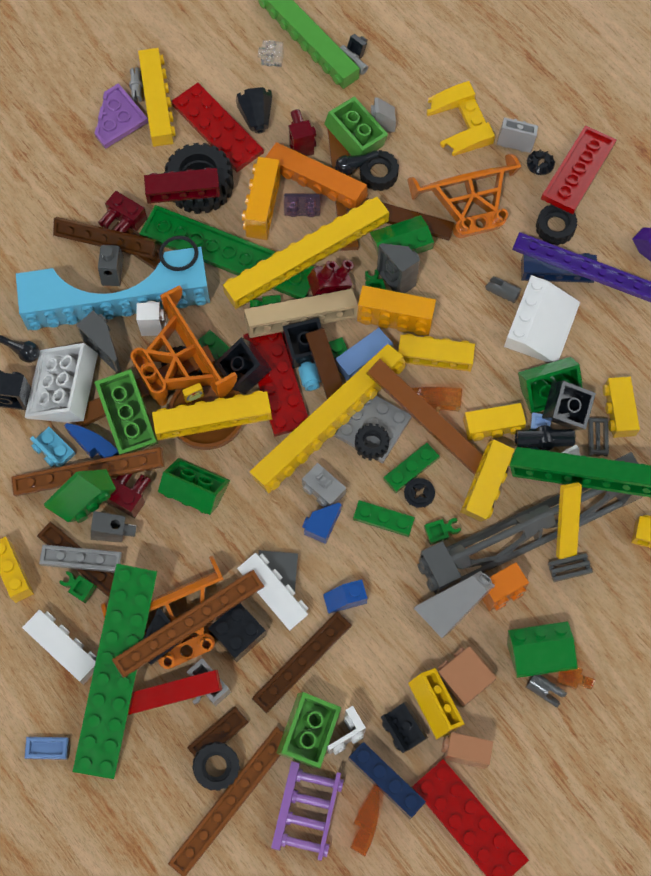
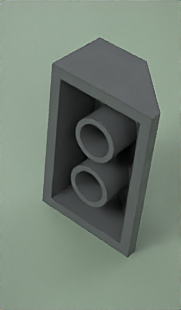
M381 243L378 249L377 260L379 275L393 291L407 293L417 283L420 263L419 255L408 246Z

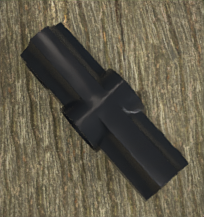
M546 425L540 426L536 430H516L515 446L538 447L539 450L547 451L554 447L574 446L575 430L552 429Z

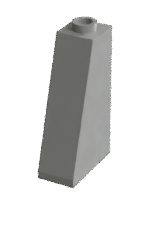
M479 571L423 601L414 609L443 638L463 620L495 585L488 575Z

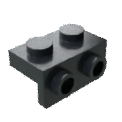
M407 702L381 716L383 728L391 734L394 739V746L402 753L411 750L428 739Z

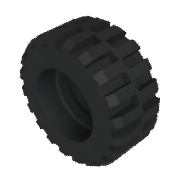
M193 143L194 145L191 146L187 144L183 146V149H177L175 155L172 154L169 157L164 173L170 171L181 172L190 169L217 168L220 197L172 202L176 203V206L180 209L184 207V211L189 213L194 211L195 214H200V212L204 211L209 213L212 209L217 210L220 208V204L224 205L227 202V198H230L234 188L231 162L226 157V154L221 150L219 151V148L216 146L210 147L207 143H203V145Z

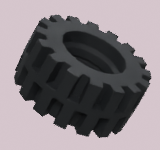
M369 423V426L365 424L362 429H358V433L355 435V449L359 456L362 455L363 459L368 458L369 461H372V459L378 460L379 457L382 458L387 453L390 439L388 432L384 430L383 426L380 428L379 424L374 426L372 423ZM368 436H375L380 440V445L377 448H368L364 444V439Z

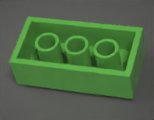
M132 369L94 382L119 455L136 452L158 444Z

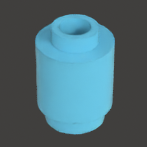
M312 362L302 363L298 368L302 386L305 387L306 391L318 389L321 381L316 365Z

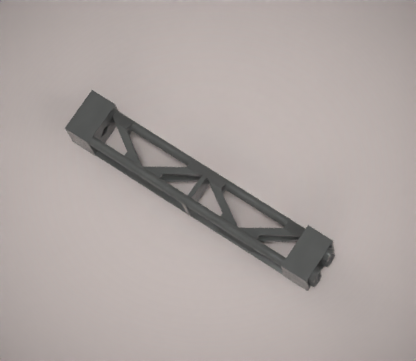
M632 452L615 459V461L639 464ZM582 487L581 503L605 491ZM606 491L603 499L580 515L579 527L641 499L643 496ZM560 494L448 547L442 541L421 551L417 566L420 573L426 575L428 579L426 583L429 590L436 595L479 571L485 573L556 539L557 531L543 538L541 537L543 528L558 527V520L555 519L554 515L559 514V505L557 504H559ZM614 497L618 499V502L596 512V510ZM523 531V534L517 541L496 556L476 560L470 559V555ZM532 536L534 537L535 542L528 544L513 552L514 549H516L521 544L526 542ZM481 565L480 568L464 576H461L458 569Z

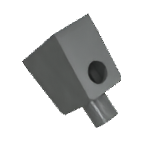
M101 245L98 271L102 286L120 287L124 255L119 246Z
M93 511L91 540L122 542L123 536L135 537L137 525L125 524V516Z

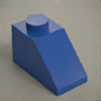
M336 503L312 512L310 518L306 517L302 527L305 528L304 535L326 544L340 515L342 504Z
M362 579L343 584L323 594L328 614L367 604L368 599Z

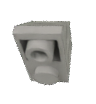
M374 98V105H371V115L386 132H395V107L380 98Z

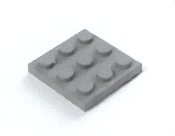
M376 396L369 400L361 411L356 412L347 424L342 425L336 431L334 437L355 448V435L358 433L359 428L362 429L365 424L369 426V423H372L374 426L379 424L380 428L383 426L384 430L388 432L390 439L387 453L377 460L383 464L412 416ZM368 436L364 439V444L368 448H377L380 445V440L375 436Z

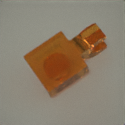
M578 667L574 670L560 671L556 683L575 690L579 684L591 690L595 679L581 675L583 669Z

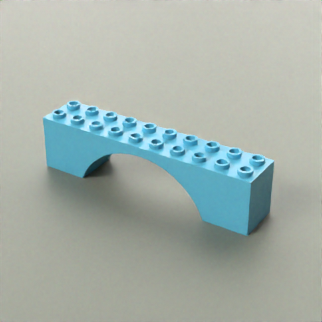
M197 247L198 258L190 268L183 271H173L166 268L160 261L156 269L145 280L136 286L115 293L97 294L74 288L62 280L53 268L16 273L19 314L27 330H39L43 327L54 328L63 324L74 325L93 310L98 315L102 314L106 319H113L117 316L128 317L137 314V303L155 301L159 302L161 309H163L160 295L179 285L182 288V296L176 305L177 308L205 305L210 303L202 249ZM194 248L164 252L163 258L170 266L183 267L192 261L195 253Z

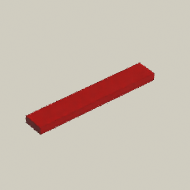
M218 670L132 692L128 715L222 691Z

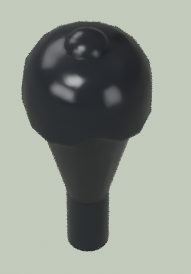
M376 150L365 155L340 156L336 160L335 170L351 175L354 170L367 161L380 157L379 152Z
M0 335V343L12 349L22 361L32 363L38 358L40 351L37 344L31 341H15Z

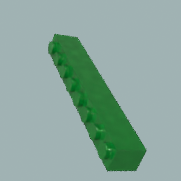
M516 447L509 464L513 477L564 485L579 482L584 488L651 498V465Z

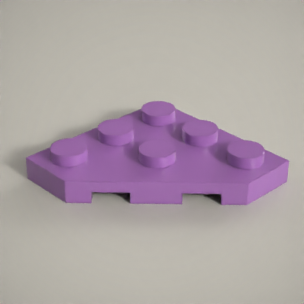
M119 83L104 92L103 104L98 116V125L95 129V137L105 149L148 123V118Z

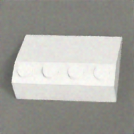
M531 275L504 347L548 363L559 360L580 302L549 281Z
M85 343L40 350L25 418L66 423L84 421L98 353Z

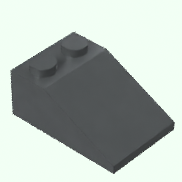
M93 310L76 324L82 340L96 351L98 356L117 374L121 373L120 363L109 332L111 329L106 324L108 321L102 314L98 315Z

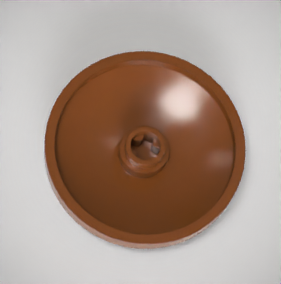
M210 385L202 386L204 396L186 403L182 392L186 388L177 389L170 400L168 409L176 408L178 405H195L196 402L200 401L211 402L218 397ZM231 389L224 398H233V396L240 393ZM243 425L177 438L192 448L212 450L231 442L239 434Z

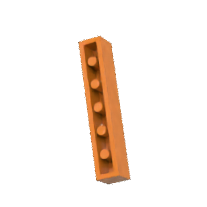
M278 142L274 144L265 157L280 161V174L286 179H292L299 185L306 186L317 194H323L332 201H338L349 209L359 207L368 195L367 184Z

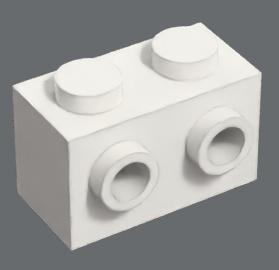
M155 301L137 303L136 320L141 336H158L167 325L164 309H161L160 303Z

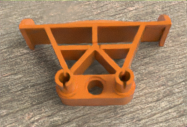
M514 154L505 155L507 166L474 171L421 187L414 177H409L407 181L412 200L416 199L420 193L432 191L457 222L453 226V234L457 238H465L497 230L506 222L508 217L507 210L503 208L498 210L503 175L509 172V176H513L521 168V164ZM497 175L495 188L475 193L472 181ZM465 183L467 195L449 199L441 188ZM493 195L492 204L483 199ZM466 202L461 213L454 206V204ZM471 202H474L487 212L464 218ZM481 221L483 228H478L475 222Z
M180 285L160 295L163 309L170 321L146 350L135 348L130 355L135 370L153 399L160 406L167 404L168 390L188 388L200 383L201 386L210 385L218 398H224L237 381V374L235 372L221 379L178 311L176 305L182 296ZM175 330L186 346L185 349L176 354L167 341ZM164 345L167 352L159 351V349ZM193 357L203 375L189 376L182 363ZM153 361L170 364L164 379ZM177 369L183 377L174 378ZM153 372L151 376H145L146 374Z
M210 556L209 559L215 572L153 598L149 612L165 605L171 618L169 620L172 622L183 614L174 617L169 603L200 590V603L204 601L205 587L224 580L214 557ZM104 602L101 604V608L105 618L107 606ZM204 627L195 632L197 633L196 635L185 639L159 659L160 666L164 669H170L209 652L215 645L214 637L211 633L204 632ZM184 645L192 647V652L189 655L181 653V648Z

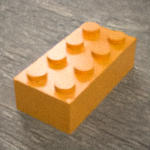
M258 157L257 164H253L252 174H254V177L249 182V189L251 191L250 194L246 195L245 205H247V209L243 210L242 221H244L243 230H246V237L268 240L281 180L280 161Z
M362 285L358 302L357 321L364 325L373 324L384 329L393 328L400 332L408 331L419 336H429L436 299Z

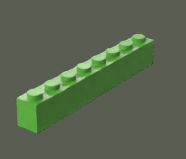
M258 0L260 6L263 9L265 8L271 18L276 19L281 28L286 30L291 38L300 44L303 51H307L311 55L312 60L318 63L323 71L332 77L335 84L345 89L359 79L360 68L293 0Z

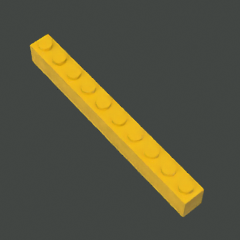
M378 196L366 200L363 205L352 208L347 214L336 217L328 225H322L314 233L305 235L300 241L291 243L286 249L275 252L272 257L261 260L251 269H245L237 277L228 279L223 284L224 294L233 307L238 309L250 302V300L257 298L389 221V211Z
M389 344L383 347L249 471L253 479L268 494L272 490H276L286 477L291 476L300 464L305 463L314 451L319 450L328 438L333 437L342 425L347 424L356 412L361 411L369 400L376 397L382 388L366 374L369 369L381 359L396 374H400L406 366L404 356Z

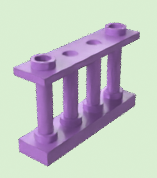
M291 761L271 849L280 851L281 846L285 847V845L319 853L317 860L322 861V857H327L330 844L326 843L336 794L337 791H342L344 779H340L341 773L338 772L335 779L303 772V769H299L300 763ZM302 780L333 788L331 801L298 793L297 790H294L296 781L300 782ZM300 802L329 809L326 822L293 815V812H290L291 803ZM292 823L324 831L321 844L289 837L288 834L284 833L286 824L290 825Z

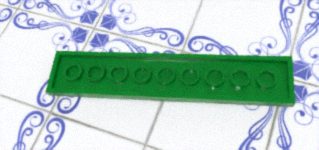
M157 205L154 206L139 233L141 237L157 240L159 245H162L165 240L173 236L188 237L194 241L197 247H201L204 263L237 276L245 269H251L256 266L259 261L272 257L275 253L273 250ZM180 239L173 240L165 246L171 250L193 248L189 242ZM310 266L272 289L296 299L307 297L311 289L307 277L315 267Z
M116 564L72 772L109 779L115 778L137 670L123 678L112 659L143 640L158 571Z

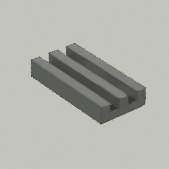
M589 418L588 456L593 454L596 456L609 455L608 418ZM593 422H595L596 450H594ZM600 423H603V450L600 449Z
M587 553L549 562L548 566L553 582L591 574L593 571L590 568ZM583 560V562L554 569V566H559ZM585 566V570L556 576V573Z

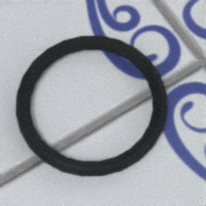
M173 236L165 240L161 245L159 258L166 268L173 271H183L193 266L196 262L198 248L194 241L188 237ZM173 240H185L193 246L194 257L186 266L173 267L165 262L163 250Z

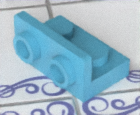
M50 427L43 431L36 439L33 436L30 438L33 443L31 447L38 454L42 452L46 456L44 460L51 467L53 465L62 467L76 455L75 451Z

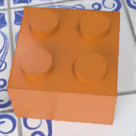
M516 562L490 577L495 586L482 600L489 611L493 609L498 611L505 607L510 599L516 601L523 596V593L527 591L526 587L529 581Z

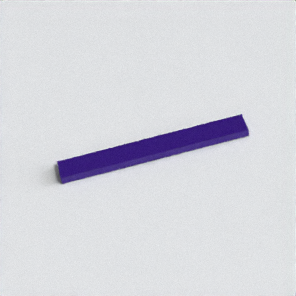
M519 232L512 250L651 302V281Z

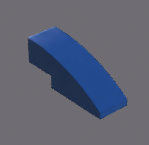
M66 423L64 425L67 432L91 458L97 454L101 458L119 455L118 450L97 433L74 424Z

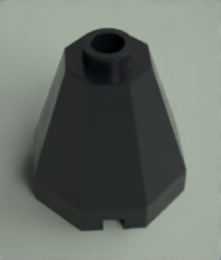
M263 87L244 90L245 94L241 95L240 92L236 96L237 108L251 131L263 133L265 129H268L272 92L269 89L266 92V89Z

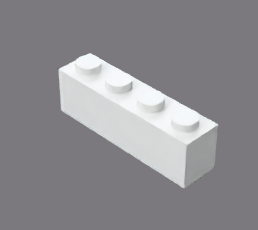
M254 553L237 569L243 576L254 570L264 585V588L257 593L290 631L308 615L307 610L309 608L302 600L299 602L293 596L295 591L289 584L285 586L280 581L283 578L276 569L272 571L267 565L270 563L263 554L258 555V553Z
M39 609L22 628L84 685L93 675L97 657L91 651L87 654L82 649L84 645L77 638L72 640L68 636L70 632L62 624L58 627L54 623L56 619L48 611L44 614Z

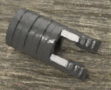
M494 276L485 286L487 291L512 303L516 302L521 292V288Z
M541 675L532 676L526 685L527 689L557 708L560 702L548 693L549 690L562 698L567 694L566 691Z

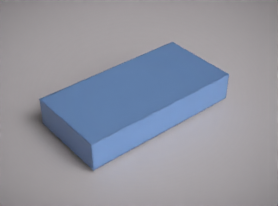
M26 737L25 759L68 760L69 738Z

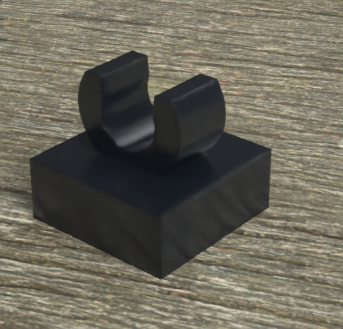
M356 34L350 36L347 48L353 54L356 53L360 59L364 55L368 40L363 36L358 37Z

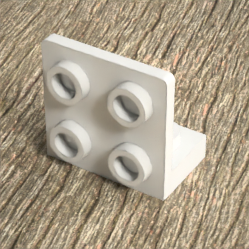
M353 706L345 710L344 717L346 726L350 731H353L327 746L329 754L334 752L337 755L346 749V744L352 741L355 744L364 738L366 727Z

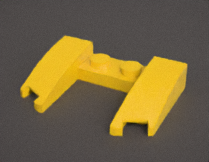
M470 81L452 86L428 98V103H431V109H427V116L458 107L467 125V130L440 142L442 148L449 145L454 149L451 154L452 156L494 144L495 134L489 122L486 123L481 113Z

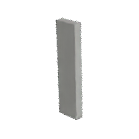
M42 545L39 564L41 566L115 573L116 564H121L122 552Z

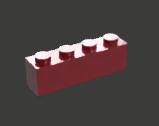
M217 168L190 169L181 172L170 171L168 173L144 175L145 195L148 204L220 197Z

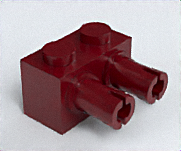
M295 109L291 111L293 121L291 125H288L290 149L305 156L314 155V147L317 146L315 127H311L309 120L304 121L301 111Z
M115 191L106 201L107 212L98 221V224L108 229L112 222L117 219L120 223L113 230L126 233L131 228L137 232L147 220V215L143 206Z
M344 260L341 266H338L335 261H327L324 267L317 266L313 268L307 277L313 296L350 289L352 282L349 272L354 267L353 262Z
M134 473L117 476L116 479H112L116 490L105 502L135 519L145 504L142 493L151 480L140 474L134 486L128 488L126 484Z

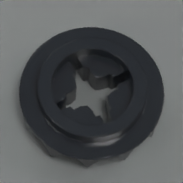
M541 149L533 151L527 158L528 169L536 175H546L554 169L555 161L553 155H550L548 151L544 152ZM541 159H544V163L542 162V163L538 166V161H540Z
M415 478L406 484L404 496L409 505L416 508H425L433 502L435 489L430 481L424 478ZM424 488V497L419 496L415 499L416 492L414 490L420 491Z

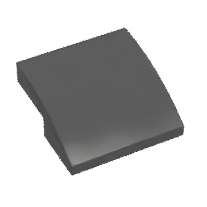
M259 550L258 555L263 554L270 562L267 564L272 571L276 569L283 577L280 581L285 586L289 584L295 591L298 553Z

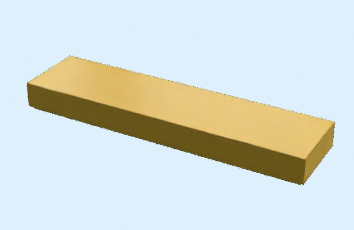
M579 482L560 485L556 557L558 559L577 555L582 485Z

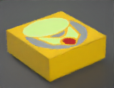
M200 383L182 390L186 403L204 396Z

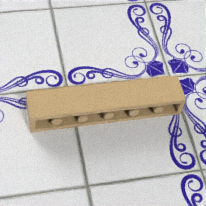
M352 289L244 309V320L249 338L283 332V326L314 318H319L321 324L357 317L358 303Z

